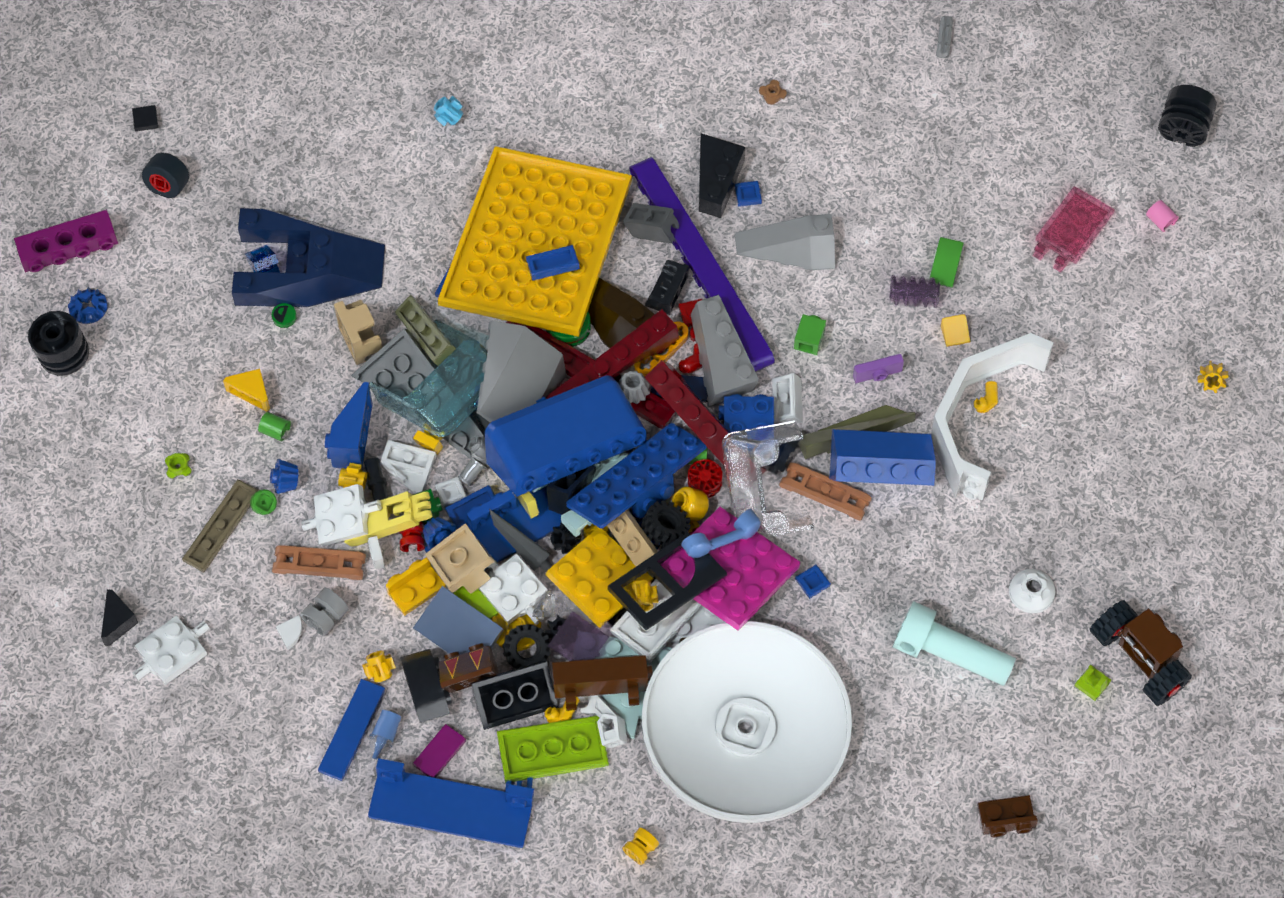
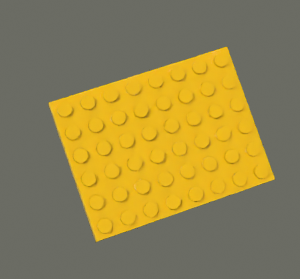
M494 146L438 297V306L579 337L632 182V175ZM573 245L580 269L532 281L526 256Z

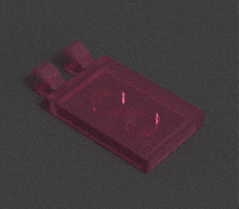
M1074 186L1037 234L1035 240L1039 243L1035 246V252L1032 256L1041 261L1049 249L1058 253L1059 255L1055 260L1056 264L1053 268L1060 273L1070 261L1077 264L1112 217L1115 209Z

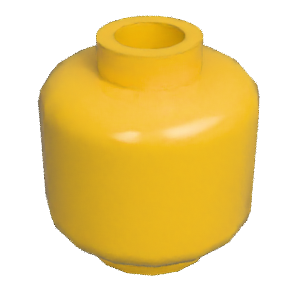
M688 486L682 487L672 498L673 507L676 508L678 505L682 507L680 512L686 511L687 515L685 518H690V521H700L708 512L709 499L705 492Z

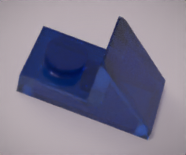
M267 245L245 253L253 272L280 273L277 265L279 263L278 258Z

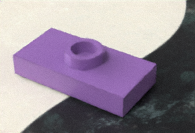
M897 354L855 365L853 371L855 384L871 379L881 381L890 374L902 372L904 363L902 355Z

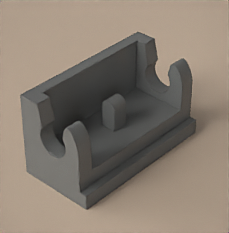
M633 203L623 220V223L633 237L672 244L675 238L670 230L671 225L673 228L679 229V223L673 214V209Z

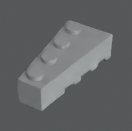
M717 295L698 301L691 313L695 340L700 353L699 360L704 373L703 381L707 389L708 406L721 403L724 400V396L733 394L744 395L753 391L759 378L720 296Z

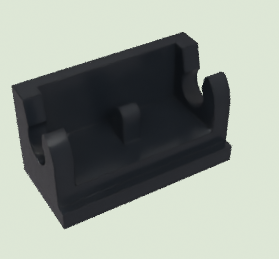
M666 260L645 306L657 311L663 309L666 314L670 315L688 278L689 265Z

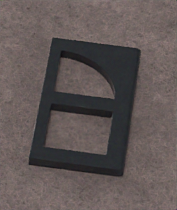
M688 532L608 585V591L645 630H648L727 576L726 571L708 553L705 556L693 558L695 566L694 576L685 588H682L659 564L683 548L681 544L685 538L690 536ZM647 571H650L669 591L672 597L646 613L623 588Z

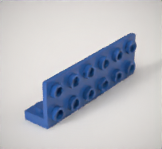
M378 758L376 766L377 779L368 812L370 819L517 848L524 847L534 801L533 788L508 784L507 791L504 792L405 772L404 763Z

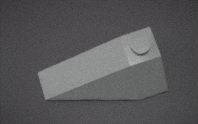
M832 214L808 215L735 233L737 255L779 262L787 266L793 265L811 271L835 269Z

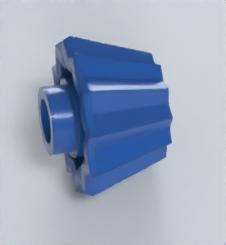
M277 459L275 469L272 468L270 472V483L274 484L275 493L280 494L296 489L299 476L298 466Z
M440 517L427 521L423 534L428 549L431 550L455 532L456 525Z

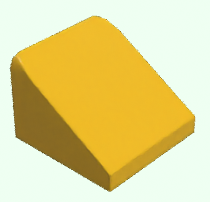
M965 314L942 318L940 326L946 347L970 343Z

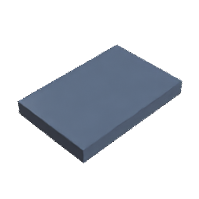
M443 586L413 627V629L447 653L459 651L460 655L470 652L469 647L483 643L484 647L490 646L492 649L505 630Z

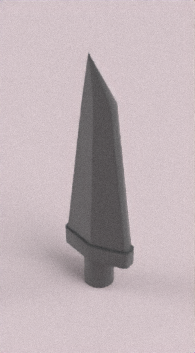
M490 510L494 526L533 571L540 567L547 572L553 566L547 560L551 554Z

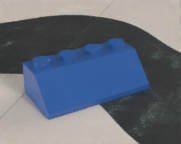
M832 429L830 480L840 482L935 485L936 458L931 434Z

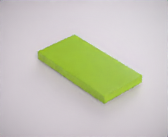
M592 716L497 731L505 783L507 781L527 780L530 777L535 779L609 766L606 747L601 743L597 725L599 717Z

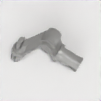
M474 436L470 440L468 448L471 450V460L461 474L458 475L459 479L470 486L481 470L487 468L485 437Z

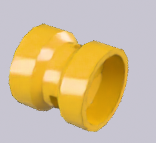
M639 827L634 833L633 840L627 841L622 849L636 863L643 865L648 858V853L654 851L659 846V842L650 832Z

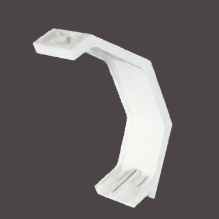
M1029 333L962 359L934 416L931 431L932 442L955 498L958 492L962 491L964 496L969 499L976 500L978 498L983 500L991 475L990 471L971 464L959 456L948 427V422L965 388L1021 364L1029 365L1045 372L1054 342Z

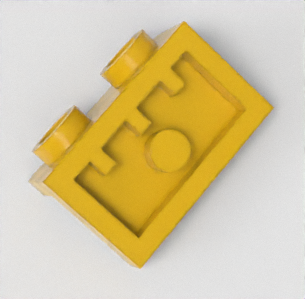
M426 557L423 560L413 562L409 569L402 574L398 573L392 576L386 584L387 594L405 616L434 597L442 586L446 588V584L432 568L430 561Z

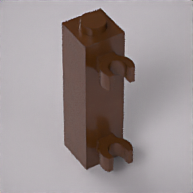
M646 655L552 663L555 698H565L566 711L577 710L576 697L628 693L629 706L639 705V692L646 691L648 681H650L653 675L652 665H647Z

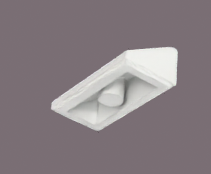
M795 373L773 378L774 423H803L801 378Z

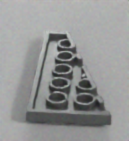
M403 329L351 375L361 382H369L372 391L386 398L389 403L415 421L422 423L424 426L428 423L432 424L431 432L437 434L439 429H442L444 431L443 439L469 458L471 456V450L468 448L470 440L474 436L485 437L484 430L408 329Z

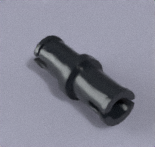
M375 457L365 460L364 465L369 479L367 486L372 491L374 501L388 498L386 490L387 480L383 477L379 458Z

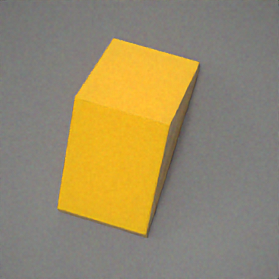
M260 369L225 377L223 383L227 392L266 412L269 411L270 406Z

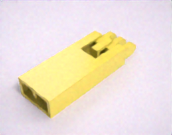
M406 491L380 500L382 510L368 514V534L345 540L344 543L351 547L368 543V538L377 536L380 539L418 526L419 522L432 518V511L428 510L431 508V502L426 501L430 499L429 492L412 495ZM391 514H394V515H396V516H400V517H397V518H394V519L389 520V517H391Z

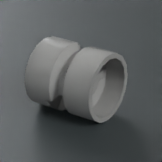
M326 587L314 598L315 604L310 603L300 613L302 620L309 627L316 629V632L321 636H325L334 626V620H340L349 610L343 599Z

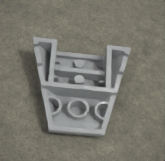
M498 321L489 322L488 330L490 331V337L486 341L485 350L488 352L486 362L483 363L482 372L485 374L484 381L480 384L477 413L490 423L536 404V400L546 397L557 389L567 376L563 354L526 326Z

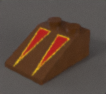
M480 643L469 647L470 652L460 655L459 651L445 655V660L439 662L441 688L453 693L472 687V682L500 674L491 647H484V644Z

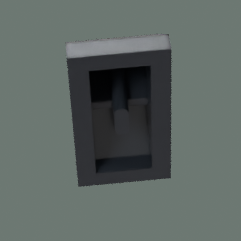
M107 589L101 638L105 646H110L138 624L135 614L113 590Z

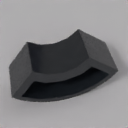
M427 649L400 657L419 722L450 714L448 705L452 704L449 691L441 688L438 674L440 662L438 656L433 657L431 650Z

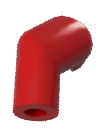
M697 343L694 344L693 355L679 362L678 367L682 373H693L702 368Z

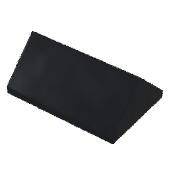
M546 660L471 683L474 700L484 730L543 713L549 707L559 708Z

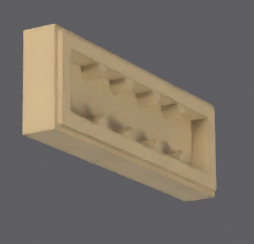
M628 509L607 525L635 566H638L658 552Z

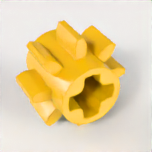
M1209 361V365L1206 367L1200 366V373L1202 375L1197 376L1198 383L1204 382V391L1210 389L1217 393V389L1221 386L1226 388V381L1224 379L1229 377L1228 371H1222L1223 363L1217 365Z
M350 463L347 468H341L338 486L345 488L359 484L363 486L364 491L367 482V472L361 469L362 465Z
M648 580L635 581L632 583V589H627V593L645 612L654 607L653 603H658L657 586H651V582Z
M383 650L370 653L366 656L367 663L362 664L365 675L368 679L373 677L374 682H382L392 677L391 670L396 668L391 654L385 655Z

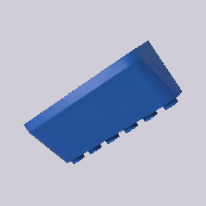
M606 375L492 421L485 430L486 463L518 497L642 445L647 441L646 430L619 383L612 376Z

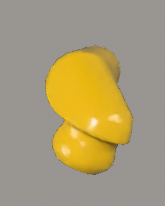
M986 382L985 396L980 397L979 400L978 398L975 399L974 407L979 413H987L998 404L997 382Z
M576 697V706H578L580 701L578 697ZM565 701L563 707L547 708L544 715L549 723L566 721L572 718L575 710L566 711Z

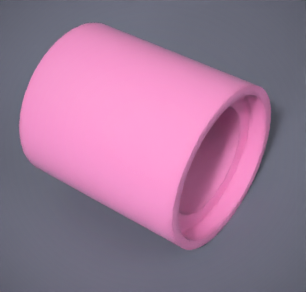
M1162 200L1153 204L1146 213V216L1162 232H1165L1164 229L1169 225H1175L1179 218Z

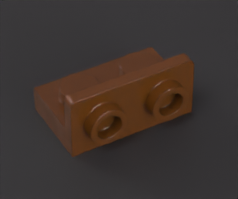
M1030 795L978 802L977 804L983 835L990 834L993 838L1006 835V832L1015 830L1017 834L1029 833L1032 831V828L1036 827L1038 822L1037 816L1033 813Z

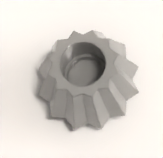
M637 371L624 373L618 381L628 401L638 404L639 401H645L646 395L650 394L648 390L650 384L644 378L645 376Z

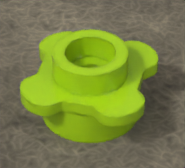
M174 453L166 457L165 464L168 466L166 474L169 478L173 479L179 475H190L191 468L188 466L189 455L186 453Z

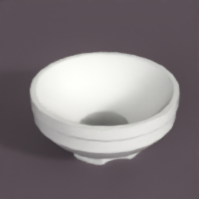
M1026 569L1017 573L1012 579L1009 586V596L1018 609L1027 613H1039L1052 605L1055 598V586L1052 579L1046 573L1036 569ZM1035 580L1040 583L1041 589L1038 592H1031L1026 587L1027 582Z

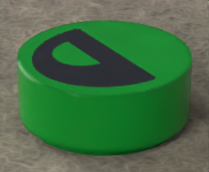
M282 303L275 306L272 310V320L276 326L288 328L296 322L297 315L292 305Z

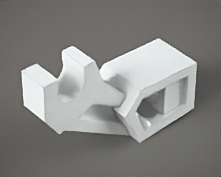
M602 695L579 697V700L582 701L589 700L587 707L580 708L581 713L597 715L599 717L597 725L603 746L613 748L627 743L625 719L621 718L602 698ZM611 721L614 723V729L610 730L609 726Z

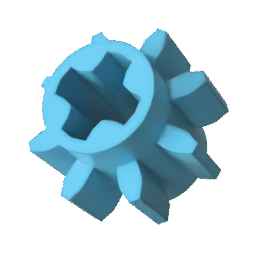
M451 96L450 99L442 97L434 106V111L436 112L434 116L443 126L447 122L450 125H454L463 115V112L460 110L463 106L454 96Z

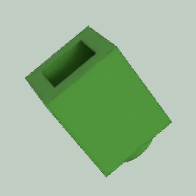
M803 314L794 339V349L817 355L825 333L826 320L816 315L808 316Z

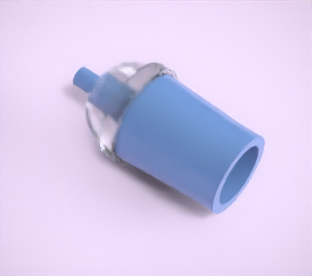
M387 710L381 711L374 730L368 738L369 747L374 751L373 759L377 760L379 754H385L393 748L394 738L401 720V716Z

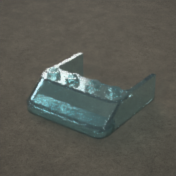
M436 319L434 322L456 348L453 353L406 397H399L373 381L369 386L380 405L433 435L444 437L451 434L477 408L480 384L484 381L485 374L482 372L483 363L486 362L488 351L477 340Z

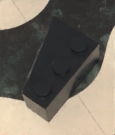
M701 133L699 212L722 218L744 164L746 147Z

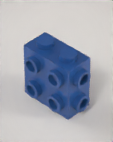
M739 394L724 396V406H719V420H724V427L748 451H754V453L761 455L772 451L774 447V397H768L763 394L755 395L754 397Z

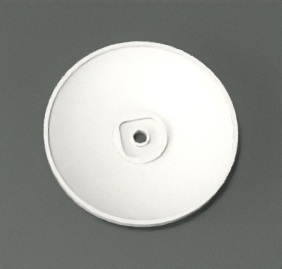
M747 621L739 631L727 623H722L702 629L685 638L667 653L659 663L649 681L643 700V740L647 755L660 779L679 799L704 814L726 821L740 823L772 821L786 817L808 806L836 778L844 763L851 739L852 715L850 702L845 686L832 663L821 651L803 637L779 626L762 622ZM747 722L751 724L753 730L750 733H742L738 729L739 724Z

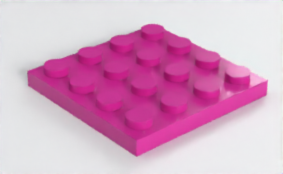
M719 507L692 534L703 533L708 540L714 539L736 530L734 523L738 518L722 507ZM756 532L751 538L739 539L709 552L726 571L727 576L693 599L739 631L799 569L801 562ZM683 548L672 554L661 564L682 588H685L694 576L695 566L693 558L688 556Z

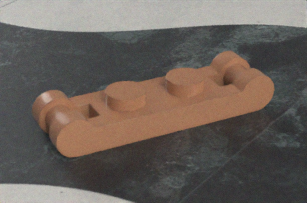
M792 462L789 463L786 469V477H782L779 483L781 488L796 492L859 521L862 520L865 514L863 511L865 506H868L872 499L865 492L839 481L830 480L825 475ZM796 477L803 478L801 483L795 481ZM850 498L856 501L855 506L848 503Z
M282 545L275 548L274 555L277 558L276 562L273 563V573L338 577L351 580L363 579L364 571L361 569L362 564L365 563L366 555L362 552ZM293 557L292 563L286 562V559ZM345 562H351L352 567H344Z

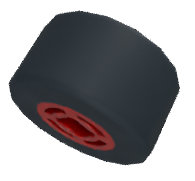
M164 152L156 153L142 171V179L146 187L151 192L166 198H175L188 183L190 176L187 167L180 159Z

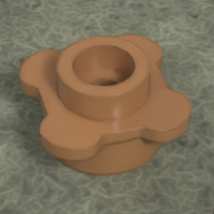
M771 80L770 84L759 88V94L763 95L766 103L770 105L779 102L787 95L786 90L779 86V81Z

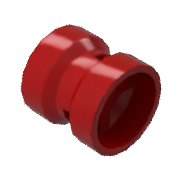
M422 521L419 522L418 526L399 532L402 535L399 541L401 551L409 552L410 544L417 545V551L424 550L425 541L422 538L424 523Z

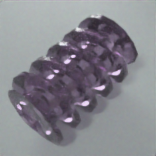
M891 275L889 302L890 299H893L895 306H898L900 299H903L904 306H908L909 301L912 300L914 307H917L919 301L922 300L924 307L927 308L929 301H932L933 307L937 308L940 280L936 284L934 277H930L928 284H926L925 278L920 277L919 282L916 283L915 276H911L907 283L905 276H901L899 282H897L895 275Z

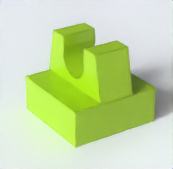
M1090 665L1074 686L1096 701L1110 684L1111 679Z

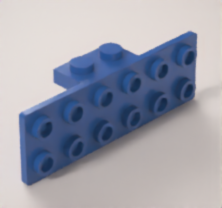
M670 423L566 502L567 507L600 529L607 526L630 507H632V515L640 520L645 516L651 505L657 501L660 504L661 501H665L675 493L673 474L703 452L707 446L694 435L674 423Z
M547 486L534 493L530 491L536 500L539 515L532 519L511 490L505 493H497L490 501L483 505L477 504L466 513L467 526L497 563L517 553V551L494 526L490 510L531 540L537 542L550 535L553 527L560 526L561 514L548 510ZM428 546L425 547V552L427 553L430 551Z

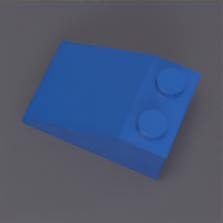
M363 382L332 423L330 433H326L325 448H328L327 459H331L332 467L347 468L350 463L362 465L361 469L363 468L373 406L369 382Z

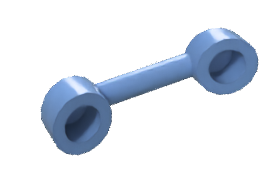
M751 508L742 513L735 521L734 528L736 530L708 540L703 533L692 534L683 540L681 546L688 556L699 558L705 556L711 550L739 539L751 538L760 528L761 521Z

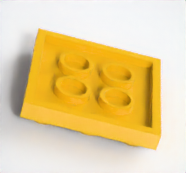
M598 527L548 569L545 575L585 615L601 628L623 608L608 591V585L636 566L624 549L603 529ZM646 572L633 582L648 580L652 583L654 578ZM633 582L625 586L623 589L626 592L627 589H632Z

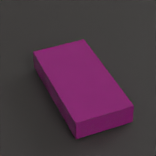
M445 724L416 758L413 766L428 777L436 778L463 746L466 738Z

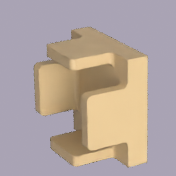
M343 300L335 303L334 309L338 327L356 365L366 362L365 357L377 353L382 348L380 336H375L371 328L375 325V322L367 305L362 300L346 306Z
M466 523L425 554L452 593L461 586H464L469 593H473L490 580L489 575L484 569L495 562Z

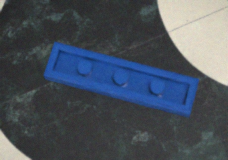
M364 679L360 680L322 759L318 772L343 781L385 693L384 687Z

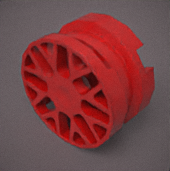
M708 459L696 461L688 470V487L705 492L708 498L715 496L722 487L723 472L721 467L716 462Z

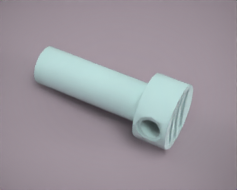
M915 601L912 602L894 641L893 648L917 658L922 649L1002 686L1005 685L1014 666L1015 657L934 622L937 611Z

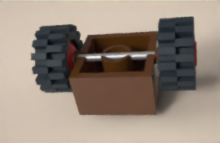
M1121 600L1115 603L1113 607H1109L1091 625L1090 632L1104 647L1121 637L1118 644L1149 678L1148 683L1144 685L1142 690L1156 706L1169 701L1172 696H1175L1191 680L1192 675L1178 660L1183 649L1181 639L1174 632L1171 633L1166 628L1163 619L1149 608L1138 616L1125 600Z

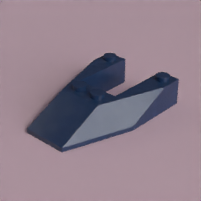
M240 208L238 232L241 242L288 243L285 273H233L232 297L235 306L275 307L279 304L287 303L293 307H311L382 288L385 244L313 221L267 209Z

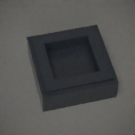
M155 105L132 108L135 132L159 128Z

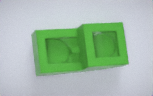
M940 237L929 283L953 288L964 242Z

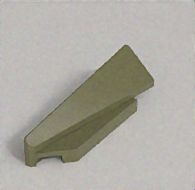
M884 405L820 429L817 432L799 435L801 439L798 446L805 460L824 452L829 454L831 453L832 429L888 432L914 422L916 413L904 412Z

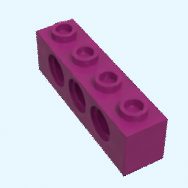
M107 209L14 238L25 273L29 271L39 272L43 267L51 264L61 265L67 259L74 257L84 258L90 252L99 249L103 251L109 250L113 245L118 244Z

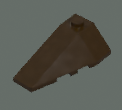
M598 279L588 312L591 325L595 328L603 344L610 349L651 318L654 313L637 299L603 279Z

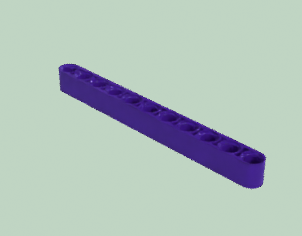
M649 157L629 166L630 174L636 178L638 182L636 185L641 193L648 198L649 201L647 203L649 205L673 209V214L679 223V229L673 228L671 225L670 230L675 238L672 244L676 250L679 249L683 262L689 265L694 274L692 277L706 293L704 294L705 298L720 296L755 372L774 364L775 359L770 347L655 160Z

